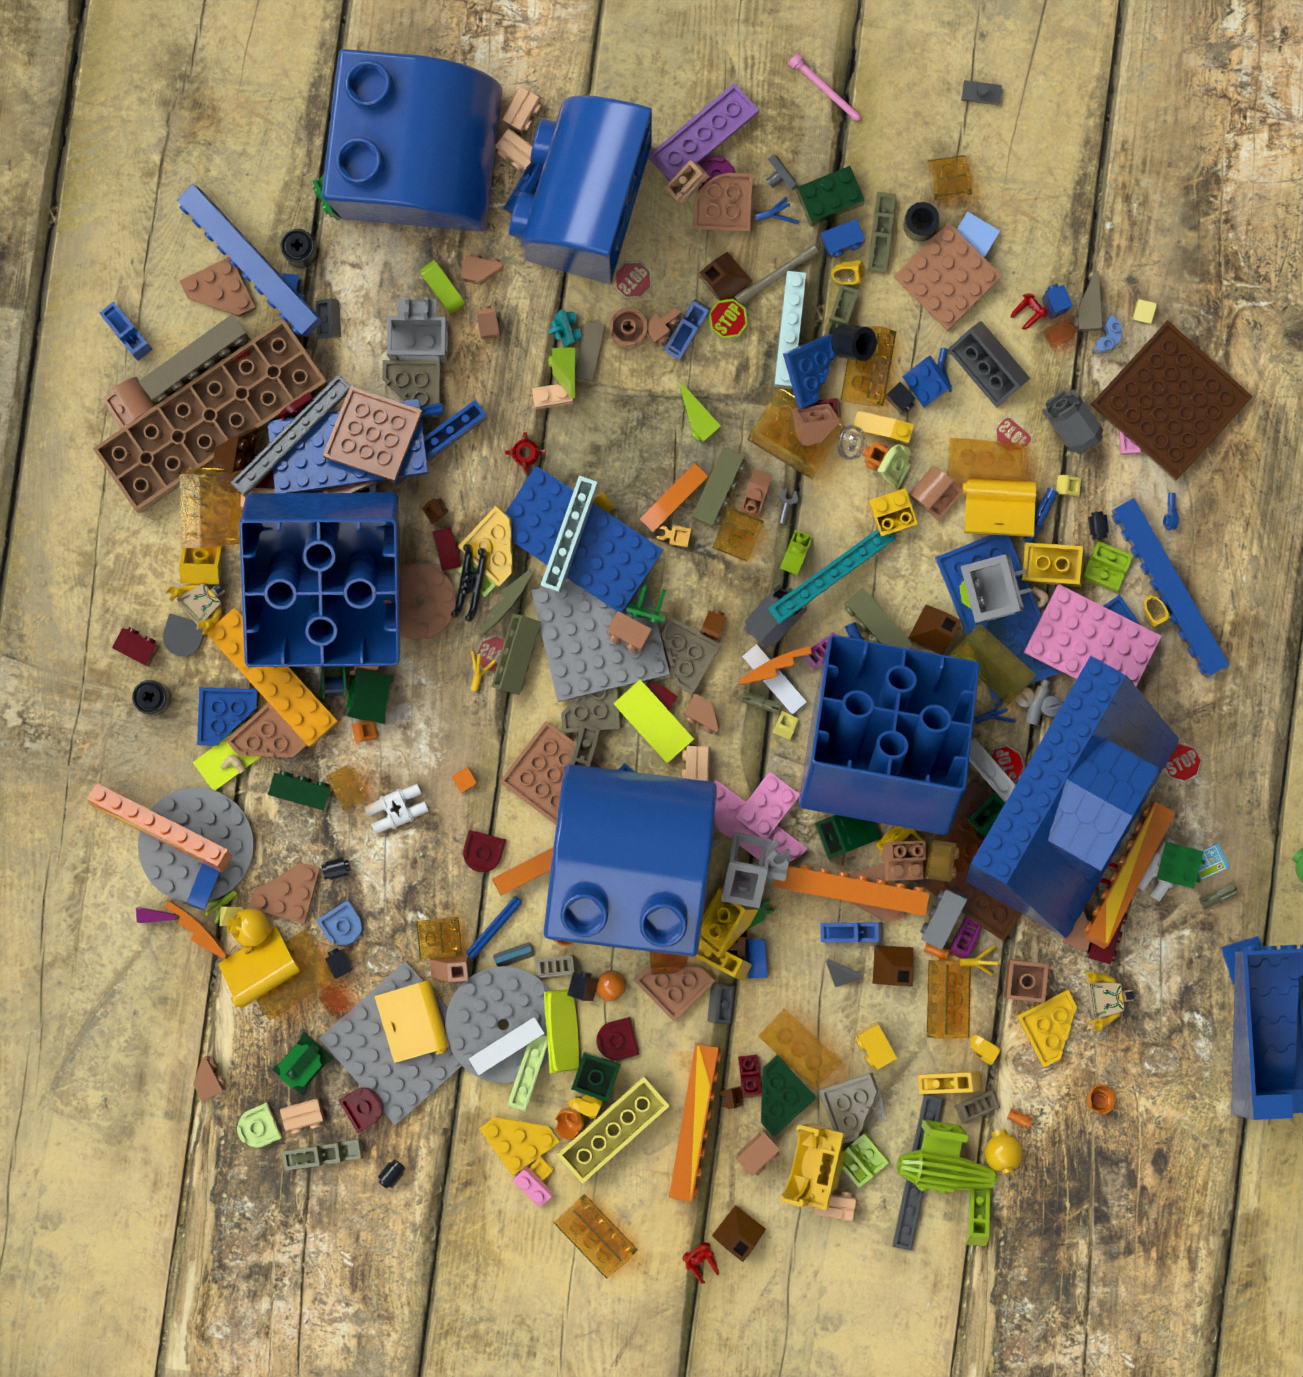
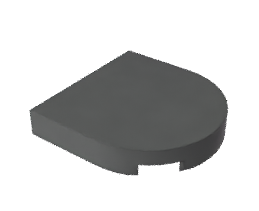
M169 613L163 633L164 645L174 655L182 657L191 655L199 649L202 643L203 630L200 628L197 630V625L193 620Z

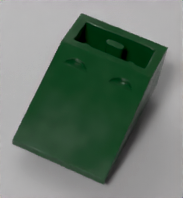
M993 792L966 821L985 839L1005 802Z
M834 815L814 823L827 859L881 839L876 823L872 821Z

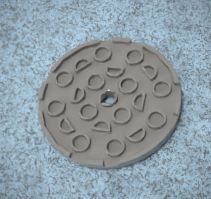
M196 787L175 791L162 798L152 807L151 811L228 849L232 855L223 873L220 874V879L209 901L225 896L239 885L250 868L254 854V837L246 814L236 802L218 791ZM140 831L138 853L146 876L165 895L187 902L202 863Z
M492 967L479 971L469 977L468 981H464L455 991L448 1005L445 1017L446 1036L450 1050L456 1060L468 1072L483 1080L496 1083L515 1082L526 1046L481 1075L477 1074L469 1058L535 1017L544 1031V1035L547 1036L544 992L550 991V989L535 975L515 967ZM506 1019L509 1025L506 1030L498 1028L499 1020ZM548 1046L540 1069L549 1061Z

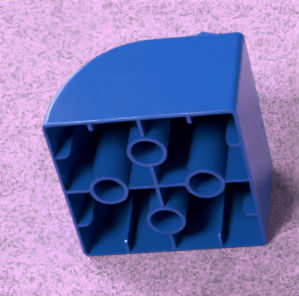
M351 49L340 50L323 179V199L342 219L484 231L488 220L503 91L502 86L496 79L485 72L450 60L411 54Z
M578 95L568 97L562 102L556 122L541 119L530 156L532 163L543 166L535 195L526 192L519 193L509 226V235L522 239L521 243L526 261L605 284H611L652 145V108L612 98Z
M393 492L248 494L245 497L239 523L244 661L246 666L397 665L400 661L401 634L398 495ZM389 600L392 603H385L383 601Z
M831 635L825 651L812 712L799 806L807 810L941 835L948 834L966 789L980 669L979 663L962 658Z
M566 765L563 773L543 932L545 938L690 957L696 956L699 950L711 858L717 798L716 783L589 766Z

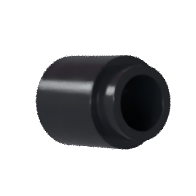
M1103 511L1092 512L1091 516L1088 517L1089 532L1092 535V540L1108 538L1107 515H1103Z
M344 857L326 861L325 864L321 865L325 880L348 876V871H351L349 860H345Z
M393 1159L378 1175L380 1179L378 1182L386 1189L388 1187L393 1188L404 1175L406 1168L400 1162Z

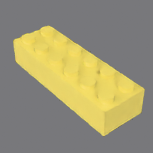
M643 1075L586 1126L580 1134L558 1151L557 1156L583 1184L663 1113L670 1104Z

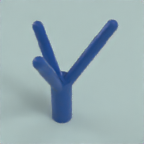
M786 197L779 201L772 209L755 214L756 221L773 217L795 224L799 223L798 220L774 214L790 206V203L782 205L787 200Z
M940 348L937 365L949 381L945 368L948 349Z
M1009 693L1003 695L989 712L975 716L976 724L990 719L1015 722L1013 718L997 716L1007 712L1008 708L995 711L1008 697Z

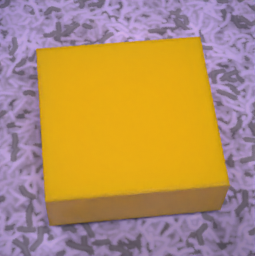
M542 1156L529 1167L542 1182L554 1171V1168Z

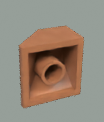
M829 404L792 408L797 438L802 445L813 446L816 443H821L839 424V418Z

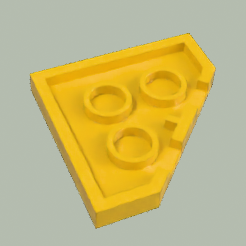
M496 505L458 547L465 553L463 546L465 544L472 545V561L477 566L480 557L477 551L479 548H485L487 550L485 574L499 587L513 573L511 518Z
M1068 989L1045 1000V1003H1040L1016 1015L1043 1068L1060 1060L1062 1057L1063 1048L1077 1009Z
M494 1117L479 1128L512 1176L560 1142L550 1126Z

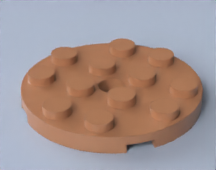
M411 563L400 567V636L422 640L439 634L450 623L452 619L451 612L456 605V595L452 583L442 571L428 564ZM415 596H420L423 599V603L419 607L412 604ZM389 600L383 601L385 603H392Z

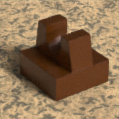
M434 498L422 507L431 524L437 522L449 511L447 508L442 510L439 506L443 502L441 498Z
M739 937L737 942L728 950H737V956L745 957L746 937Z
M741 1086L720 1091V1096H726V1102L721 1103L722 1107L733 1109L744 1105Z

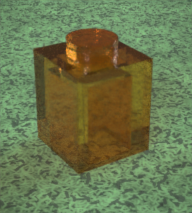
M1067 319L1044 330V335L1051 349L1075 337V329L1072 323H1068Z
M328 986L321 992L323 995L319 999L332 1017L350 1005L337 986L333 988Z

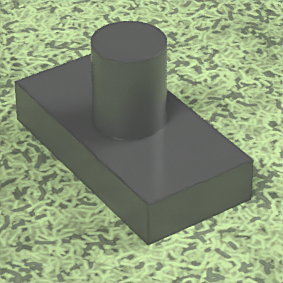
M964 80L961 101L999 106L1002 85Z
M774 154L768 158L769 162L776 169V172L766 179L769 185L774 188L784 180L791 190H795L799 184L780 159Z

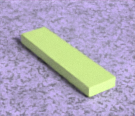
M542 1035L526 1046L507 1103L508 1106L526 1111L548 1046L546 1035Z

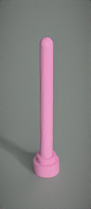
M796 53L788 62V65L793 69L802 71L851 118L859 121L861 118L860 114L804 64L803 57Z

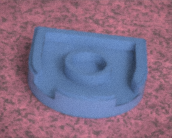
M350 900L345 901L316 920L328 940L336 945H349L355 942L362 932V920Z

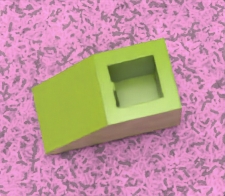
M795 529L780 569L798 575L813 536Z

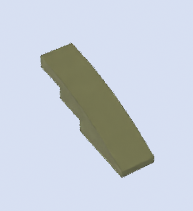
M877 192L868 270L887 272L896 194Z
M844 285L840 286L824 336L827 334L833 335L834 330L838 326L848 324L859 290ZM837 356L831 360V366H834Z
M531 569L500 592L504 599L489 610L493 617L479 627L483 635L498 624L513 608L533 576Z
M361 1139L285 1150L282 1151L284 1171L362 1159L364 1158Z

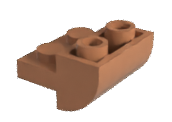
M677 307L662 318L657 313L651 317L648 325V337L654 348L664 346L669 341L670 330L678 326L681 313Z
M137 377L127 379L118 384L111 393L102 399L121 429L155 406L138 382Z
M932 466L908 495L921 507L925 508L936 520L940 521L961 497L963 490L946 473L936 466Z
M925 841L885 843L881 854V861H884L885 881L923 879V860H926Z

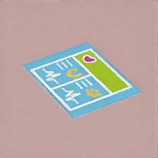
M1219 843L1202 850L1204 851L1202 860L1206 862L1205 865L1200 864L1197 878L1203 880L1230 868Z

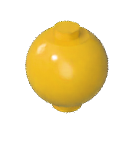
M254 908L241 910L234 918H229L227 922V932L232 933L234 939L246 947H254L263 943L268 935H270L272 929L267 916Z
M1007 1130L994 1131L991 1133L992 1138L985 1146V1160L993 1170L1002 1172L1003 1175L1011 1174L1014 1172L1013 1169H1016L1022 1162V1146L1015 1137L1007 1135Z

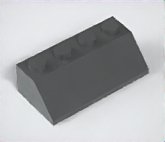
M982 321L971 327L948 349L949 353L996 408L1031 379Z

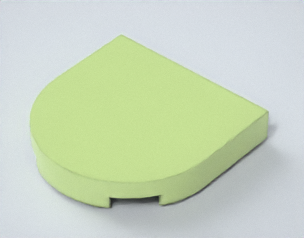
M900 444L893 446L888 451L877 470L896 489L902 484L911 465L908 463L909 456H911L909 448Z
M268 1102L248 1110L239 1119L237 1133L241 1141L248 1146L263 1147L282 1138Z

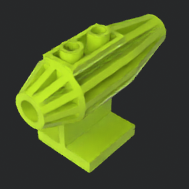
M923 1119L921 1127L925 1133L921 1150L900 1154L898 1157L897 1174L912 1182L919 1190L923 1191L934 1189L938 1193L947 1194L948 1192L954 1193L955 1190L992 1189L998 1181V1174H995V1170L959 1156L962 1142L967 1143L968 1134L960 1125Z

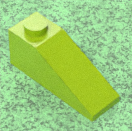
M552 348V356H549V367H552L553 376L571 398H575V348Z
M682 384L680 385V392L692 431L691 435L697 442L701 441L704 444L721 429V426L686 386Z
M990 1189L970 1190L967 1245H987L989 1239Z

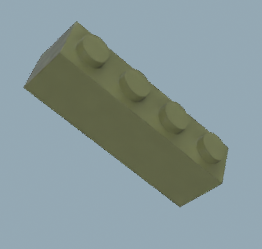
M723 447L692 514V519L710 527H713L714 523L718 525L722 516L719 513L721 507H726L730 499L727 494L730 489L734 490L738 481L735 479L737 472L741 473L746 464L743 461V455Z
M861 588L845 602V611L851 617L855 616L859 620L857 624L864 632L867 630L872 635L870 639L873 642L908 649L913 646L910 640L864 588Z
M512 614L491 685L492 688L520 695L524 686L525 674L529 669V660L534 651L536 636L540 631L541 621L523 615Z

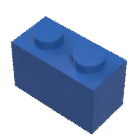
M857 219L824 231L820 235L828 258L831 256L834 258L840 257L845 254L844 251L849 249L855 251L861 248V244H864L865 241Z
M1055 284L1048 287V290L1045 291L1041 299L1048 310L1049 318L1052 319L1067 313L1073 305L1065 285L1059 286Z

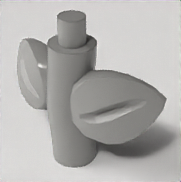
M1043 679L1041 686H1037L1035 692L1029 687H1023L1012 692L1017 705L1022 708H1028L1025 722L1038 726L1041 712L1047 717H1055L1063 702L1055 696H1048L1050 681Z

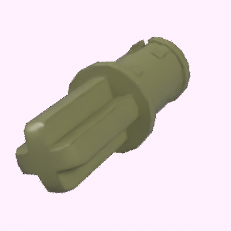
M1231 884L1218 891L1214 890V893L1199 898V901L1205 910L1217 903L1222 904V901L1237 895L1238 890L1234 884Z

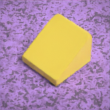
M1138 299L1132 320L1151 324L1157 303Z
M1059 475L1056 487L1058 494L1079 497L1081 478Z
M782 711L773 733L790 740L799 718Z
M220 907V926H227L228 919L234 918L238 912L243 910V907Z

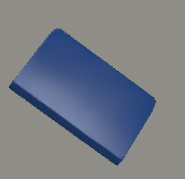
M765 939L746 940V961L752 964L747 974L748 979L767 978Z

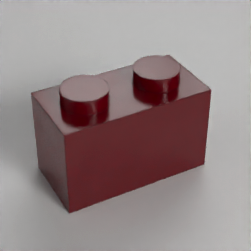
M131 627L128 630L122 628L112 648L149 667L159 648L155 644L156 640L148 636L145 638L138 636L139 631Z

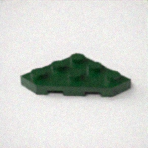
M778 1055L774 1056L763 1067L761 1124L775 1137L816 1099V1096Z

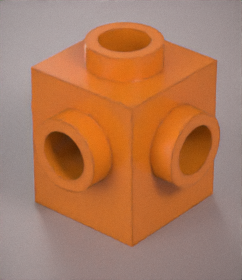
M873 442L871 447L867 445L862 455L866 457L864 460L866 467L876 471L889 451L887 449L888 446L880 442ZM873 455H878L880 459L878 461L873 459Z

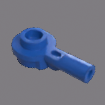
M1168 493V513L1163 518V525L1169 531L1176 529L1179 523L1177 508H1175L1176 493Z

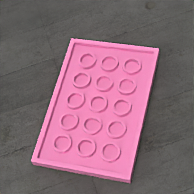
M1057 584L1023 653L1076 680L1091 655L1127 675L1133 684L1137 686L1161 635Z

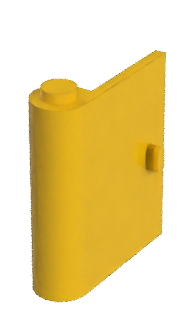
M967 478V482H963L962 493H966L964 533L1034 537L1036 482Z
M277 927L271 929L270 935L260 945L254 947L244 946L218 963L232 993L231 1001L236 1008L240 1007L241 1009L301 971L300 966L290 954Z
M430 979L374 996L394 1063L431 1052H436V1055L447 1052V1047L450 1046Z

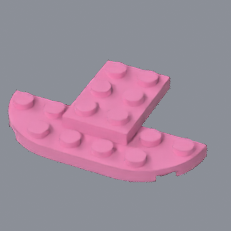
M769 771L747 802H745L719 781L714 780V783L717 785L714 824L731 840L733 839L734 832L772 839V842L776 839L780 842L775 847V850L779 853L785 852L787 848L790 849L789 862L795 860L807 850L804 845L777 826L800 796L798 792ZM740 842L739 846L760 860L762 846Z

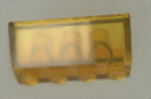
M865 326L871 328L876 334V350L872 357L866 361L847 359L840 401L866 406H884L896 331L883 326Z
M949 437L946 470L948 476L1025 481L1026 443Z
M980 623L952 651L956 658L978 662L980 665L979 679L1008 705L1036 677V674Z
M929 960L927 1037L969 1038L971 966H960V960Z
M784 1008L758 1035L765 1044L814 1089L842 1062Z
M585 1194L578 1198L553 1222L606 1279L624 1266L638 1250Z

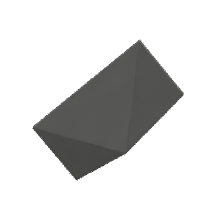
M828 958L826 959V964L835 987L862 979L863 974Z

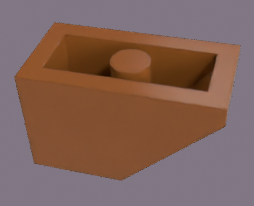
M713 609V612L708 611L700 633L718 640L727 617H724V613Z

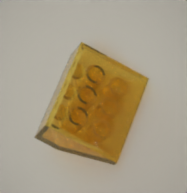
M779 387L747 440L810 479H813L844 429V426L838 424L821 443H816L813 446L802 445L797 438L792 408H798L795 396Z
M183 467L180 473L181 548H208L240 544L241 493L231 485V482L241 473V469L231 473L218 468Z
M306 929L285 942L290 954L300 966L301 971L256 1000L269 1021L335 979L325 958Z

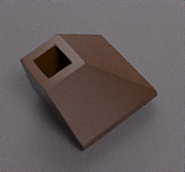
M728 252L713 260L699 272V278L719 301L732 299L752 282L751 278Z
M258 428L249 429L215 448L213 466L231 473L246 467L255 458L254 449L258 441Z
M925 604L908 639L937 654L943 655L962 620L945 611Z
M874 945L872 984L913 987V947Z
M735 1205L712 1234V1237L740 1261L744 1262L766 1228Z

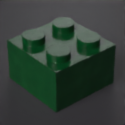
M584 1051L571 1089L608 1102L621 1064Z

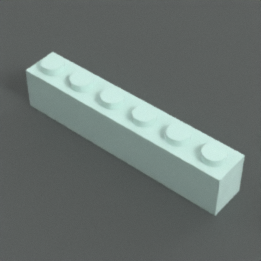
M787 271L774 388L793 390L783 353L797 348L799 343L806 273Z
M582 476L578 477L541 586L559 593L562 592L599 487L598 482Z

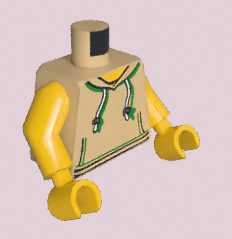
M194 584L178 588L170 586L165 594H172L169 598L170 601L178 597V605L197 625L196 629L200 628L203 630V635H206L208 630L219 622L222 614V604L218 598L225 593L220 585L217 584L211 590L205 584Z
M1085 971L1084 974H1088V980L1083 982L1087 983L1091 1018L1095 1019L1090 1020L1089 1024H1095V1028L1091 1030L1092 1032L1100 1031L1120 1016L1121 1011H1124L1123 1002L1134 1001L1132 989L1122 991L1121 983H1117L1115 978L1105 973Z

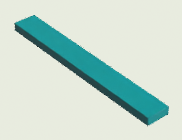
M876 529L768 608L769 612L778 624L782 623L893 542L896 537L893 533L881 537L878 529Z

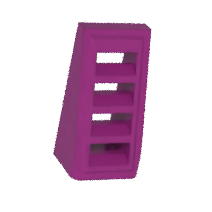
M834 632L811 648V653L819 662L815 664L809 655L803 656L812 670L823 664L824 660L815 650L818 648L825 656V649L822 645L825 644L827 646L829 637L835 635Z
M142 907L136 908V920L138 923L178 919V915Z
M965 916L948 953L960 959L969 958L982 927ZM968 924V925H970V926L976 928V930L973 931V930L967 928L966 925ZM963 931L972 935V938L964 935ZM962 939V940L968 942L969 944L966 945V944L960 942L959 940Z

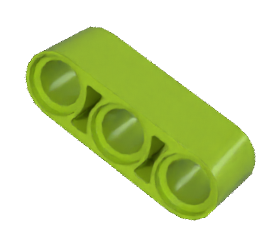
M432 260L418 270L450 315L466 304L435 260Z

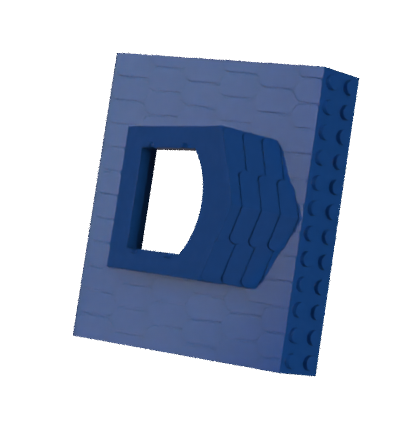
M1090 655L971 862L965 881L1065 939L1072 932L1074 924L1081 916L1086 903L1092 897L1095 887L1101 881L1103 873L1110 865L1114 854L1119 849L1125 835L1129 832L1132 822L1138 816L1143 803L1147 800L1152 787L1158 781L1160 773L1167 765L1169 757L1179 742L1177 735L1127 675Z
M1303 944L1300 945V949H1297V945H1280L1278 950L1277 946H1261V950H1257V947H1241V951H1235L1231 1114L1252 1120L1294 1118L1293 1113H1303Z

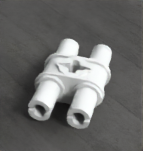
M418 784L403 790L398 788L397 791L385 796L381 795L379 800L364 806L368 816L383 810L387 811L388 815L386 818L371 824L375 834L389 828L397 829L396 827L409 821L412 822L415 817L429 812L425 801L412 807H408L405 804L406 800L422 794ZM394 803L401 806L399 815L396 812H392Z
M1166 837L1155 852L1138 886L1142 891L1145 890L1153 877H1157L1159 869L1157 865H1160L1165 842L1176 844L1170 838ZM1158 880L1159 883L1150 896L1160 902L1167 890L1173 888V883Z

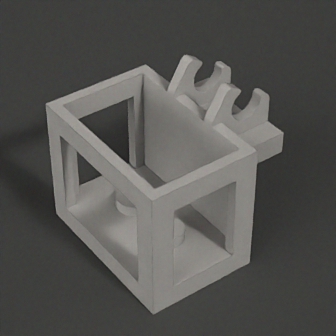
M409 297L398 298V316H388L387 355L390 360L448 362V322L446 317H437V299H429L428 297H424V300L410 299Z
M1004 554L961 566L975 623H983L1025 611L1021 595L1032 592V590L1028 588L1019 591L1016 577L1026 574L1027 571L1025 569L1014 572L1010 555Z
M734 832L721 901L760 908L766 878L785 881L790 849L787 848L785 852L779 853L775 850V847L780 843L776 839L772 842V839ZM740 842L762 846L758 865L736 861Z

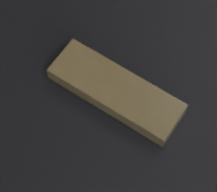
M586 321L576 367V378L588 381L594 380L605 325Z

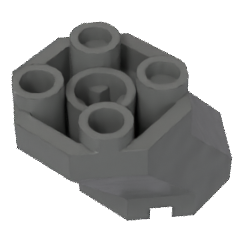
M1069 390L1070 394H1065L1064 391L1059 392L1046 402L1047 408L1046 410L1043 408L1042 413L1065 446L1071 452L1083 454L1095 443L1102 441L1104 430L1076 391Z
M782 585L776 586L745 620V631L757 639L762 647H774L807 611V607H802L780 624L769 612L768 608L793 590L787 587L784 590L781 589Z

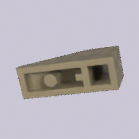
M1099 271L1093 273L1077 309L1076 316H1073V326L1077 327V332L1100 331L1102 329Z
M581 724L567 765L590 767L600 729Z

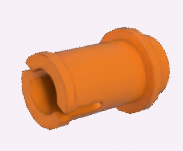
M926 943L923 952L939 957V960H945L949 949L944 945L941 950Z
M1011 1108L1007 1116L1008 1120L1021 1125L1023 1129L1024 1127L1028 1129L1033 1120L1029 1114L1026 1116L1014 1108Z

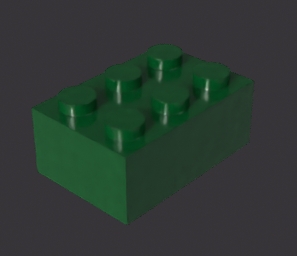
M851 166L798 186L796 190L810 226L863 206L865 201Z
M280 770L279 773H274L268 795L328 811L334 789L330 788L328 783L317 781L314 784L311 783L312 779L298 776V779L293 778V773Z

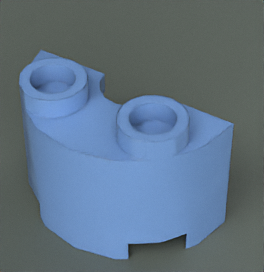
M1110 315L1102 330L1105 333V337H1100L1097 340L1092 353H1107L1113 350L1121 340L1122 324L1114 316Z

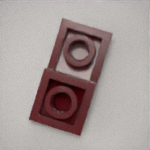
M451 527L432 531L441 570L446 571L461 567Z
M739 1056L742 1098L762 1096L758 1056Z

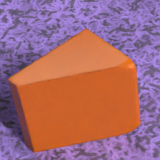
M363 721L352 724L355 743L378 739L375 722Z
M468 767L452 776L461 793L478 784Z

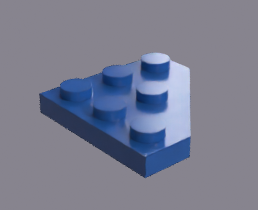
M827 334L783 353L798 408H804L818 401L820 396L818 394L819 390L826 381L830 371L828 368L831 360L836 356L831 346L832 334Z
M199 687L197 745L218 746L257 709L258 690Z

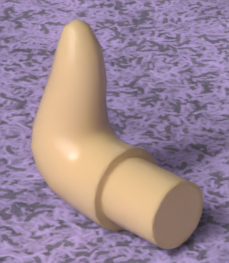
M1034 586L1032 593L1040 599L1037 603L1040 610L1049 602V596L1044 590Z
M235 755L228 756L220 766V769H225L232 764L239 774L246 770L242 761Z

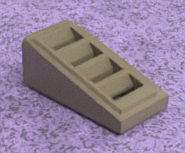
M573 955L534 959L536 977L538 978L571 975L574 973ZM566 959L568 971H564L563 960ZM556 960H559L560 963L559 972L556 970ZM548 961H552L553 972L550 973ZM540 962H544L545 973H541Z
M990 1090L956 1104L955 1108L961 1122L966 1123L1000 1108L993 1090ZM985 1097H988L992 1107H988ZM978 1100L981 1101L984 1110H981ZM971 1103H973V1105H974V1107H975V1110H976V1112H977V1113H975V1114H974V1111H973V1109H972V1107H971Z

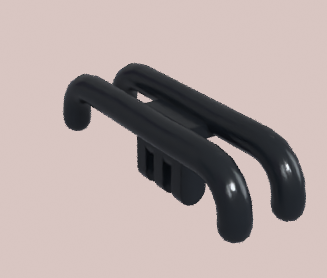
M465 544L463 546L465 558L456 605L451 612V616L456 618L460 615L465 594L473 592L470 610L465 616V620L470 622L474 619L478 609L487 562V550L485 548L478 549L477 552L480 557L477 573L472 572L470 567L473 547L470 544Z

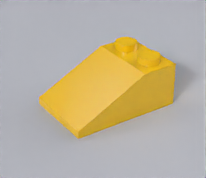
M1025 542L1023 570L1026 569L1027 573L1022 575V581L1082 587L1084 547Z
M723 888L718 889L703 916L700 943L718 958H721L744 933L758 912V909L754 907L721 901Z

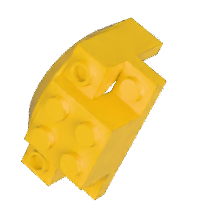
M814 1123L798 1125L796 1127L798 1139L795 1156L786 1188L781 1195V1201L800 1207L808 1205L828 1210L832 1190L838 1189L846 1151L841 1150L845 1133Z

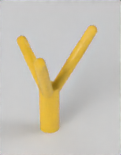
M472 650L471 657L474 677L470 690L478 692L481 677L496 663V660H492L480 672L481 654L477 655L476 662L475 652Z
M996 945L991 946L976 958H961L960 966H976L992 976L993 972L982 965H999V962L981 961V959L994 950Z

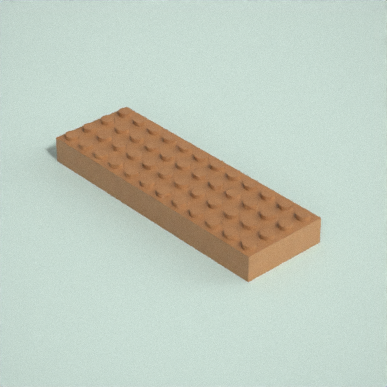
M282 319L95 446L93 450L134 510L140 514L211 466L217 446L254 427L258 428V434L268 427L269 421L280 419L279 413L289 404L307 392L312 396L324 389L328 383L287 323ZM247 350L250 351V355L241 358L237 363L233 362L235 358Z

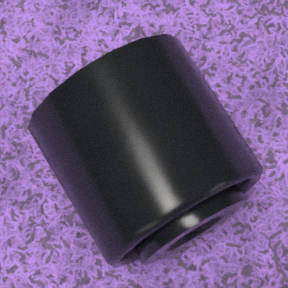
M926 202L913 204L907 210L903 221L905 234L911 240L917 242L930 239L936 232L940 221L937 209ZM917 220L925 223L922 229L915 227Z
M293 229L285 233L281 239V252L287 262L293 267L305 268L316 260L318 254L317 244L307 231ZM296 241H299L300 244L303 245V247H300L298 251H296L295 247H293V245L296 244Z
M842 324L833 332L831 338L832 350L840 358L866 361L872 357L876 350V334L869 327Z
M145 680L135 687L132 701L138 711L147 715L157 716L163 714L169 708L171 694L164 684L155 680ZM147 692L154 694L152 702L149 700L145 701Z

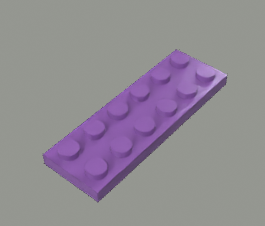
M734 83L651 152L648 158L670 182L690 160L697 164L704 160L760 113L759 109Z

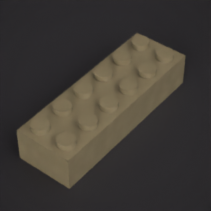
M231 314L138 382L151 400L159 404L212 368L219 361L231 355L234 350L247 344L250 337L233 314Z

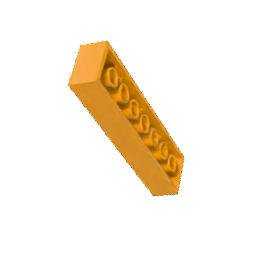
M234 607L207 632L209 638L308 747L312 748L339 723V720L290 667L246 666L244 661L243 615L238 609Z

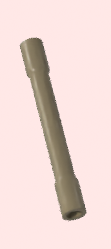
M812 244L751 287H747L735 295V300L741 305L757 293L786 275L787 271H792L802 263H806L818 255V249Z

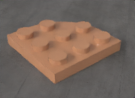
M725 173L710 179L701 188L696 197L693 229L750 231L753 174Z

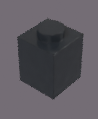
M901 382L885 396L900 414L903 411L907 413L915 405L913 402L916 398Z
M335 948L327 953L329 957L325 958L335 979L354 970L344 949L339 951L338 948Z
M581 971V974L573 973L567 996L582 1001H593L599 979L592 977V973L587 971Z

